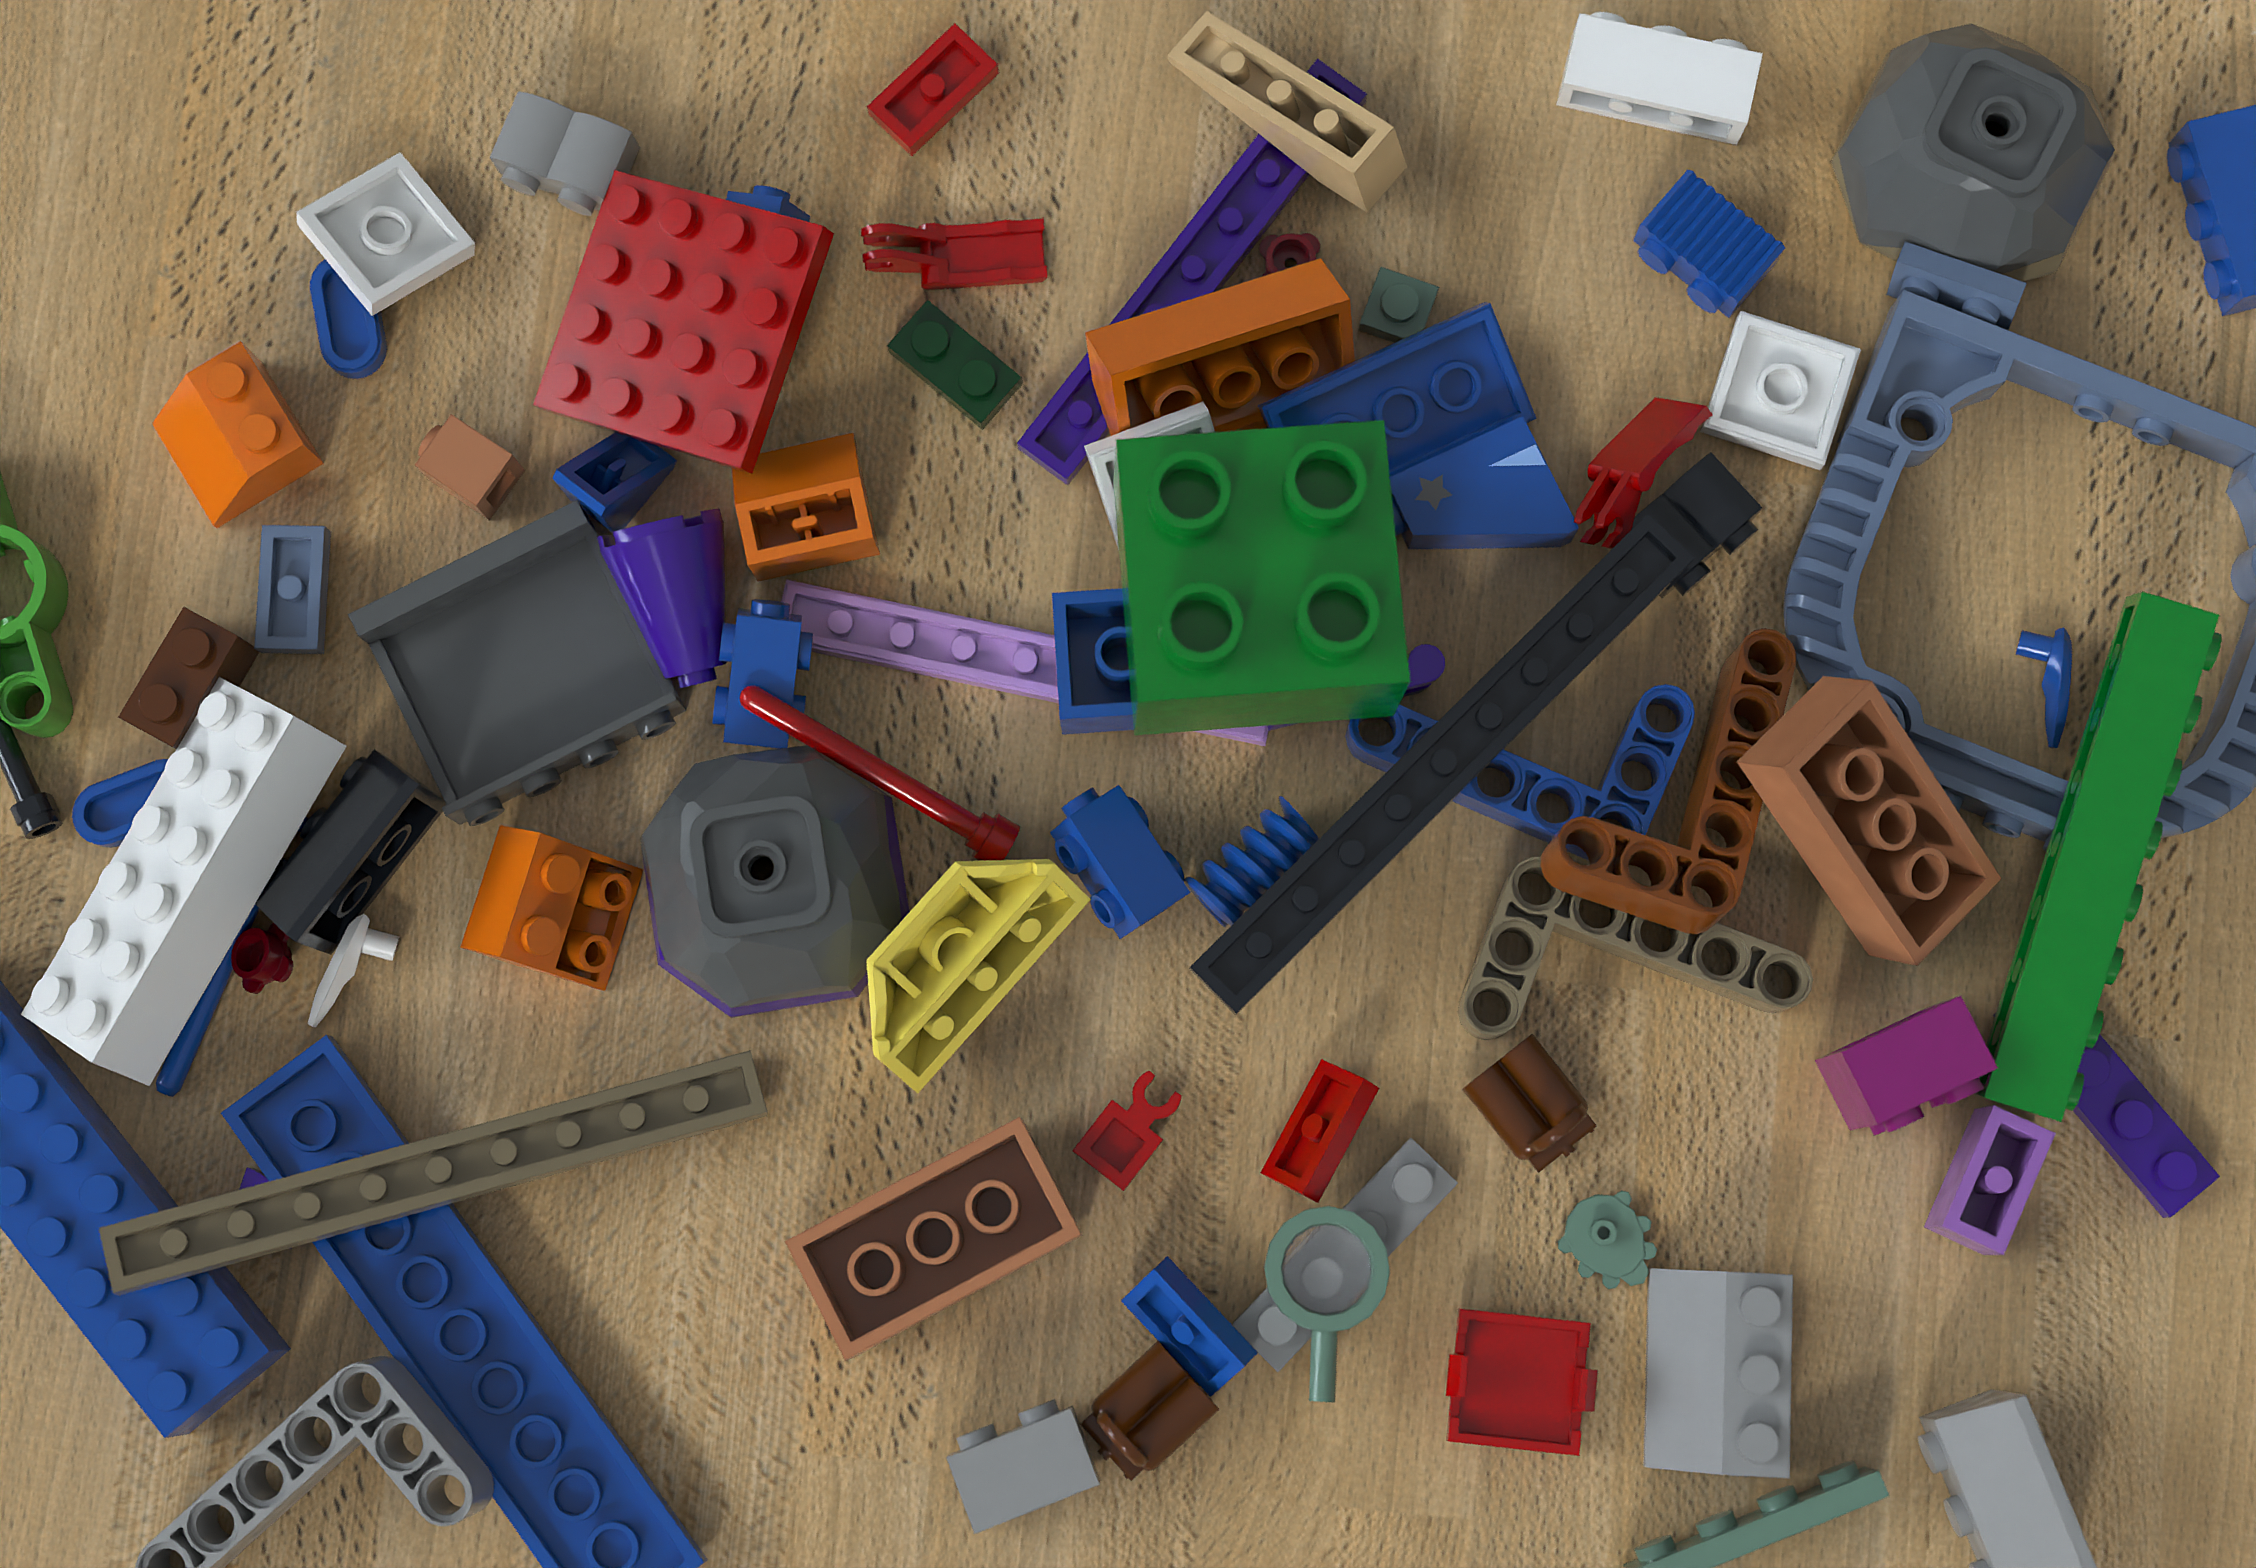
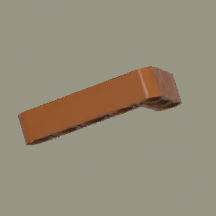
M1767 628L1754 630L1743 639L1725 660L1720 671L1677 846L1593 817L1581 816L1573 818L1562 826L1546 845L1541 855L1540 866L1543 875L1553 887L1562 892L1690 934L1708 931L1736 905L1741 894L1763 803L1762 798L1737 761L1784 715L1796 666L1795 649L1784 634ZM1749 659H1754L1761 663L1768 675L1756 671L1751 666ZM1734 714L1745 717L1752 724L1754 732L1742 728L1736 721ZM1720 771L1732 774L1738 780L1740 789H1734L1727 785L1722 779ZM1706 828L1719 832L1725 840L1726 848L1712 843L1707 836ZM1566 845H1575L1581 848L1588 857L1589 865H1582L1573 861L1568 855ZM1633 865L1643 869L1649 876L1651 886H1644L1636 882L1631 876L1628 866ZM1691 886L1705 890L1710 896L1712 907H1706L1698 903L1693 897Z

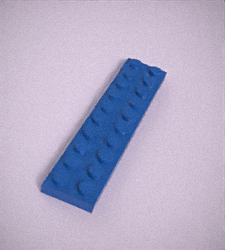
M329 1035L322 1037L221 1112L268 1181L409 1144L333 1036ZM453 1203L312 1242L392 1356L406 1367L486 1464L493 1476L494 1491L492 1497L542 1568H698L708 1560Z

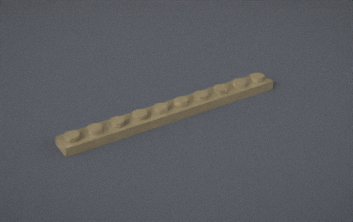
M750 1050L99 1228L112 1291L118 1296L766 1117L767 1109Z

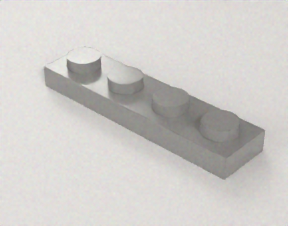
M1409 1138L1342 1209L1356 1213L1371 1224L1384 1243L1387 1256H1389L1448 1195L1458 1182L1412 1138ZM1326 1225L1283 1270L1285 1285L1294 1300L1306 1309L1322 1314L1335 1313L1367 1280L1371 1273L1368 1253L1360 1240L1346 1229L1332 1225ZM1267 1288L1232 1323L1235 1329L1277 1372L1311 1338V1329L1300 1327L1280 1312Z

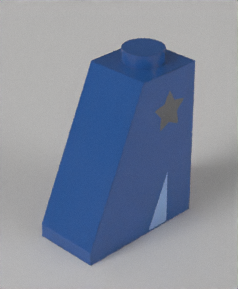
M1523 416L1390 477L1396 536L1402 535L1408 549L1560 548L1571 543L1579 529L1577 523H1573L1574 517Z

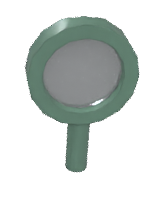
M1326 1206L1304 1210L1284 1222L1269 1243L1264 1264L1267 1290L1280 1312L1300 1327L1311 1329L1309 1401L1335 1402L1338 1331L1350 1329L1372 1315L1385 1296L1390 1275L1387 1250L1374 1227L1352 1211Z

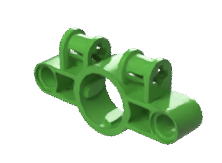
M0 472V557L6 555L5 550L17 549L25 551L29 559L24 560L23 563L34 583L30 601L18 617L12 615L0 620V718L10 726L39 738H49L63 732L71 722L73 715L72 698L52 638V633L61 622L67 607L68 582L64 569L58 559L44 546L19 531ZM37 692H43L44 704L41 711L36 716L27 719L25 716L27 701Z

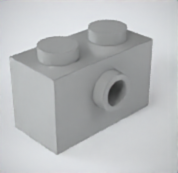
M1054 1399L1018 1413L1022 1426L997 1435L994 1424H990L956 1438L960 1450L951 1453L946 1459L974 1534L1100 1485L1101 1478L1073 1406L1059 1411Z

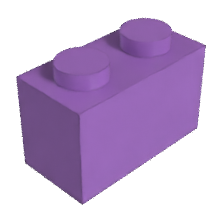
M1995 1105L1974 1109L1924 1228L1982 1255H2004L2056 1133Z

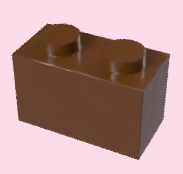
M183 607L118 718L177 749L198 714L202 701L209 695L218 678L220 677L239 687L258 656L259 651L234 633Z

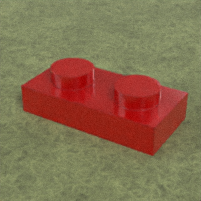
M954 23L867 106L869 116L906 152L913 156L999 74L998 64Z
M1321 1059L1260 1173L1276 1183L1319 1203L1373 1102L1379 1087L1363 1077Z

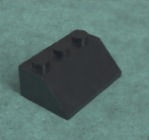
M375 749L368 758L364 756L358 758L346 770L340 781V787L343 790L328 809L325 807L318 809L307 820L300 833L303 841L288 860L286 858L280 860L255 903L295 942L330 955L338 947L348 925L356 917L364 914L443 812L442 807L446 806L443 798Z

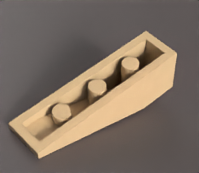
M1208 11L1201 16L1167 55L1172 65L1316 180L1367 213L1407 168L1394 126Z

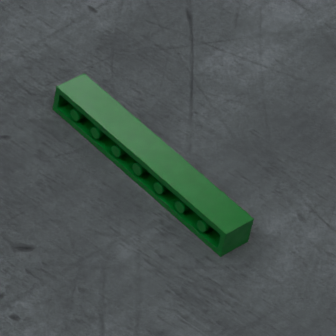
M2143 591L2125 598L1986 1043L1997 1069L1979 1077L1984 1089L1974 1093L1975 1095L2062 1122L2065 1109L2073 1111L2076 1107L2084 1085V1074L2077 1072L2085 1047L2092 1048L2097 1042L2103 1025L2104 1012L2097 1009L2104 984L2112 985L2122 965L2124 951L2123 948L2117 946L2124 921L2132 922L2141 904L2143 886L2136 883L2144 858L2150 860L2154 856L2161 840L2163 823L2156 821L2163 795L2170 797L2173 794L2181 776L2183 762L2181 759L2175 758L2183 733L2190 734L2200 715L2202 697L2195 695L2202 670H2211L2220 651L2222 635L2215 632L2219 614Z

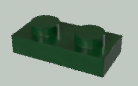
M929 300L920 307L887 345L888 351L892 356L982 430L1023 385L1022 377Z

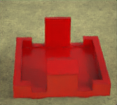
M1458 1308L1454 1354H1449L1446 1396H1450L1446 1441L1580 1456L1582 1411L1595 1412L1598 1370L1586 1368L1591 1323Z

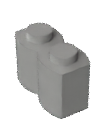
M518 91L490 155V160L499 173L502 174L501 181L508 187L531 196L536 195L538 189L556 193L559 195L557 201L564 207L576 213L591 216L594 209L600 210L614 170L629 174L640 146L631 131L593 115L575 112L546 98Z

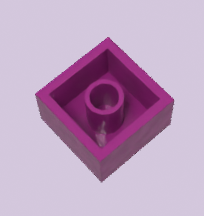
M1961 995L1929 1006L1815 1060L1849 1130L1870 1127L1873 1135L1885 1131L1890 1133L1923 1118L1924 1114L1919 1105L1929 1101L1932 1108L1944 1103L1949 1105L1984 1089L1979 1077L1997 1069Z

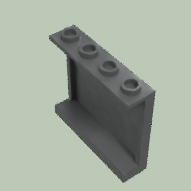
M577 500L348 614L358 636L369 644L446 803V806L442 807L445 816L459 825L468 822L469 826H477L496 818L505 810L502 805L503 803L524 792L530 798L550 791L562 782L560 774L580 764L585 769L601 765L619 753L616 746L637 735L642 740L661 735L676 724L673 717L686 711L671 679H664L600 552L597 539L599 535L588 513Z

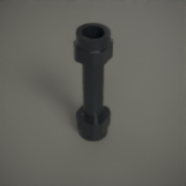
M0 718V767L17 802L10 810L17 825L21 827L25 838L34 839L44 836L62 825V820L59 816L60 811L53 796L40 791L12 727Z

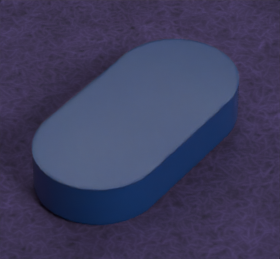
M325 259L315 268L310 280V292L322 356L328 365L339 375L350 379L365 378L381 367L387 354L382 313L380 311L371 316Z
M168 759L150 762L84 789L77 797L72 810L73 824L79 835L88 842L101 847L111 848L120 846L131 828L135 815L144 806L164 772Z

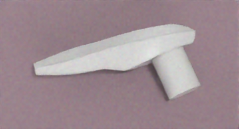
M365 914L356 917L348 925L318 986L308 1024L312 1027H317L328 1013L343 986L355 975L361 953L393 961L400 936L370 929V920Z

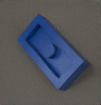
M1168 1256L1121 1300L1210 1397L1244 1368L1258 1353Z

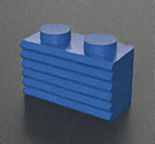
M1687 170L1642 221L1633 239L1640 246L1638 249L1639 256L1650 268L1660 274H1667L1670 270L1689 285L1686 292L1697 306L1709 313H1715L1717 310H1720L1728 318L1733 315L1768 272L1771 271L1785 249L1781 241L1775 240L1771 233L1765 232L1764 228L1757 225L1752 218L1747 217L1743 210L1736 209L1733 202L1727 201L1722 194L1717 193L1712 186L1707 185L1704 179L1698 178L1694 171Z

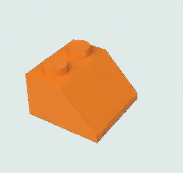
M241 341L188 372L152 423L203 510L216 528H219L324 464L263 362Z

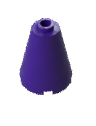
M720 508L700 511V516L684 519L683 515L614 531L613 535L597 537L600 552L664 679L677 676L680 688L717 680L714 667L727 664L726 661H719L723 623H726L724 521L722 520Z

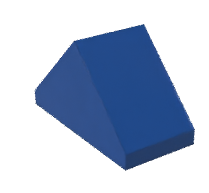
M615 432L557 468L553 480L570 501L574 502L577 500L588 515L613 533L614 531L625 529L671 473L677 460L658 445Z

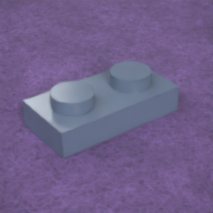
M1905 241L1897 259L1886 295L1898 298L1902 291L1906 290L2009 330L2027 283Z
M262 525L254 649L260 653L324 654L331 531L325 526Z

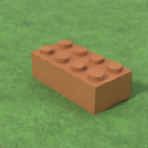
M1823 676L1737 761L1869 956L1918 966L2002 879L1872 680Z
M1018 1117L786 1240L785 1243L844 1360H849L1083 1236V1233L1024 1120Z

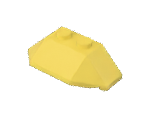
M1050 859L955 861L867 959L873 1055L918 1094L1091 899Z

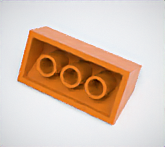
M1321 258L1085 332L1092 382L1110 436L1202 401L1209 410L1215 432L1265 429L1267 427L1257 405L1355 361L1350 298Z

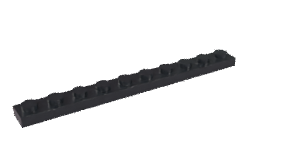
M1648 513L1190 966V970L1236 1016L1693 562L1695 557Z

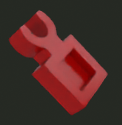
M1151 1071L1143 1073L1136 1080L1132 1091L1133 1104L1126 1111L1114 1100H1111L1072 1150L1122 1191L1126 1190L1163 1142L1160 1136L1149 1129L1155 1120H1163L1173 1115L1182 1099V1096L1175 1091L1166 1104L1158 1107L1149 1104L1145 1098V1091L1155 1078Z

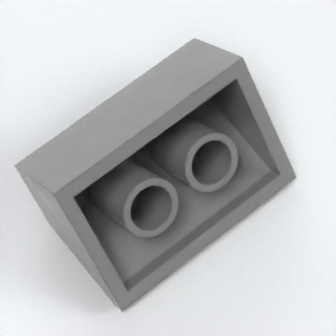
M1648 1268L1643 1467L1717 1475L1790 1478L1793 1275Z
M1991 1389L1919 1417L1925 1434L1918 1436L1923 1457L1934 1474L1941 1472L1951 1496L1943 1500L1948 1519L1960 1538L1967 1535L1977 1560L1969 1563V1568H2097L2026 1394Z

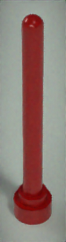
M747 686L741 691L740 703L743 708L966 838L964 845L973 850L972 857L976 860H1004L1020 831V826L999 813L994 817L985 812L980 817L758 686Z

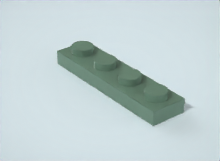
M1855 1461L1845 1462L1819 1473L1817 1476L1821 1484L1797 1494L1794 1486L1791 1485L1759 1497L1757 1499L1759 1510L1739 1518H1735L1732 1510L1705 1518L1695 1524L1699 1534L1680 1542L1674 1543L1671 1535L1648 1541L1634 1549L1638 1559L1623 1564V1567L1714 1568L1890 1495L1879 1470L1868 1467L1858 1469Z

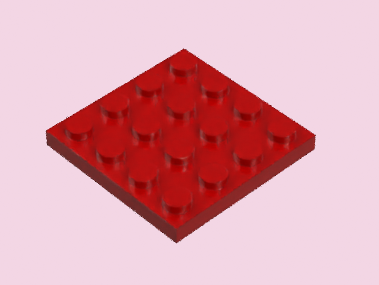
M614 170L533 405L553 414L753 474L834 233L819 224Z

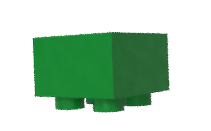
M1384 420L1116 439L1113 485L1134 736L1394 716L1409 686L1410 674Z

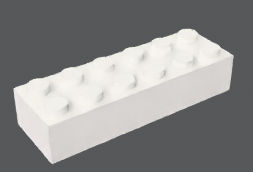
M219 677L209 695L202 701L198 714L177 750L169 757L164 772L144 806L135 815L131 828L111 862L102 871L98 884L80 915L69 927L65 940L42 979L35 985L31 998L21 1015L90 1062L150 1086L344 752L346 745L286 711Z

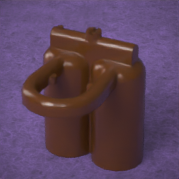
M1533 1034L1524 1039L1462 1089L1511 1152L1520 1160H1528L1538 1173L1563 1154L1567 1157L1570 1155V1152L1573 1153L1576 1150L1573 1145L1589 1132L1595 1131L1594 1128L1597 1127L1587 1114L1588 1104L1584 1097Z
M1157 1341L1095 1398L1091 1406L1092 1413L1080 1425L1101 1447L1098 1453L1103 1455L1105 1460L1111 1458L1124 1473V1477L1132 1481L1143 1470L1153 1471L1158 1468L1220 1409L1176 1359Z

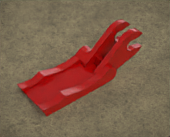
M1044 218L1020 221L1006 219L964 225L926 223L919 225L918 228L893 223H878L861 228V237H863L864 245L873 247L919 248V254L896 249L868 251L862 254L865 270L872 272L921 273V287L926 290L1040 283L1048 277L1047 265L1044 263L1042 233L1045 230Z
M1655 397L1595 456L1587 470L1589 480L1594 483L1576 510L1573 522L1582 524L1594 514V523L1579 542L1590 545L1597 544L1603 539L1608 531L1609 524L1614 519H1616L1615 529L1608 535L1601 547L1613 549L1631 531L1642 492H1646L1651 488L1655 474L1660 466L1678 447L1692 440L1698 427L1713 416L1706 405Z

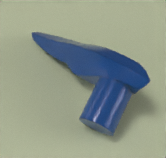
M2065 628L2055 630L2054 637L2022 630L2015 655L2047 662L2041 684L2046 698V734L2048 747L2052 749L2058 748L2069 706L2072 642Z

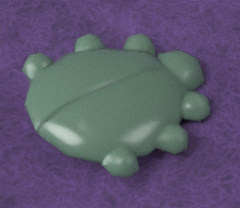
M1619 1191L1614 1196L1596 1194L1577 1203L1567 1217L1565 1235L1558 1240V1249L1564 1254L1572 1252L1575 1259L1580 1261L1577 1271L1581 1277L1590 1278L1595 1272L1603 1274L1602 1284L1607 1289L1616 1288L1620 1283V1278L1630 1286L1643 1284L1649 1273V1269L1643 1259L1649 1260L1654 1258L1657 1252L1655 1245L1651 1242H1645L1643 1233L1650 1230L1651 1221L1646 1216H1636L1634 1210L1629 1207L1632 1198L1629 1192Z

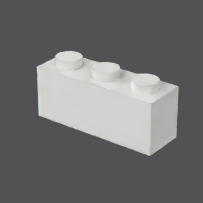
M1597 12L1591 16L1579 13L1571 38L1556 105L1737 145L1748 123L1763 53L1749 51L1743 43L1731 39H1717L1709 42L1687 37L1684 31L1672 26L1661 25L1650 29L1627 24L1624 18L1612 13Z

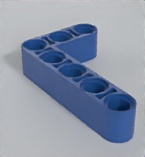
M1657 685L1646 691L1635 704L1627 718L1597 790L1503 750L1486 768L1499 769L1505 773L1509 779V793L1503 797H1490L1481 791L1476 777L1452 802L1547 843L1552 840L1568 821L1581 816L1593 817L1599 820L1614 819L1620 822L1624 828L1646 835L1693 725L1695 716L1693 702L1685 691L1673 685ZM1653 704H1661L1671 709L1676 718L1675 730L1664 733L1652 728L1646 718L1647 707ZM1399 705L1394 716L1376 717L1386 721L1392 728L1393 739L1389 743L1382 746H1374L1365 742L1359 734L1358 726L1367 718L1349 720L1346 732L1347 747L1352 755L1361 762L1387 772L1438 721ZM1636 761L1645 765L1651 773V787L1648 790L1638 791L1627 786L1621 775L1622 764ZM1552 793L1563 798L1569 811L1567 820L1556 824L1544 820L1537 811V797L1542 794ZM1566 845L1568 852L1588 860L1586 853L1581 848L1575 845Z

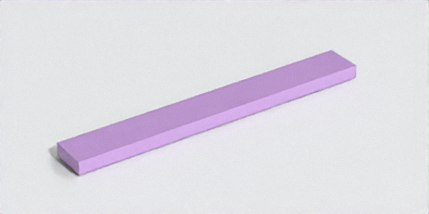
M786 580L781 602L790 604L789 614L802 615V632L813 633L811 652L1059 703L1054 635ZM1254 726L1194 732L1265 746L1269 730L1267 726Z

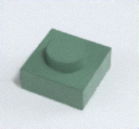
M1380 267L1358 330L1393 343L1424 330L1439 287Z

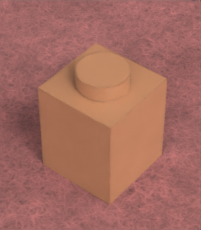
M452 414L443 426L437 425L433 427L424 437L418 450L420 458L415 464L416 468L430 482L489 521L525 472V469L511 453Z

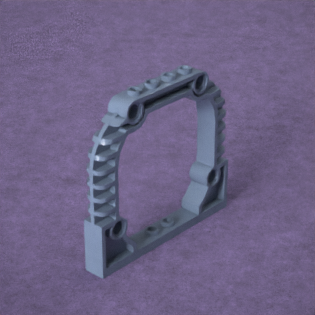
M1903 290L1889 309L1837 442L1839 445L1787 577L1783 612L1785 633L1795 649L1796 668L1807 686V691L1823 676L1872 680L1958 813L1962 808L1984 817L1982 822L1984 827L2004 836L2019 838L2021 833L2044 841L2043 850L2047 851L2068 781L1925 724L1920 703L1906 685L1892 676L1866 666L1853 619L1860 575L1903 467L1919 466L1929 460L1945 443L1951 433L1953 424L1951 414L1969 405L1990 399L2008 380L2072 405L2074 413L2084 419L2101 423L2110 420L2133 429L2132 434L2143 442L2157 446L2172 444L2234 469L2226 493L2239 515L2249 549L2241 553L2233 563L2230 578L2234 591L2241 600L2249 604V609L2205 731L2182 766L2181 776L2175 791L2170 797L2163 795L2156 821L2163 823L2161 838L2201 828L2221 818L2237 807L2256 787V427ZM1913 418L1919 421L1926 430V440L1917 441L1906 436L1901 427V419Z

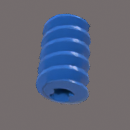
M1279 796V803L1284 817L1269 809H1264L1259 814L1265 830L1264 834L1250 826H1245L1240 830L1246 848L1245 851L1230 843H1225L1221 847V852L1227 865L1225 868L1211 860H1205L1201 864L1207 880L1206 885L1192 877L1184 879L1185 884L1195 897L1223 927L1227 925L1232 926L1244 914V910L1250 908L1319 839L1303 817L1282 796Z

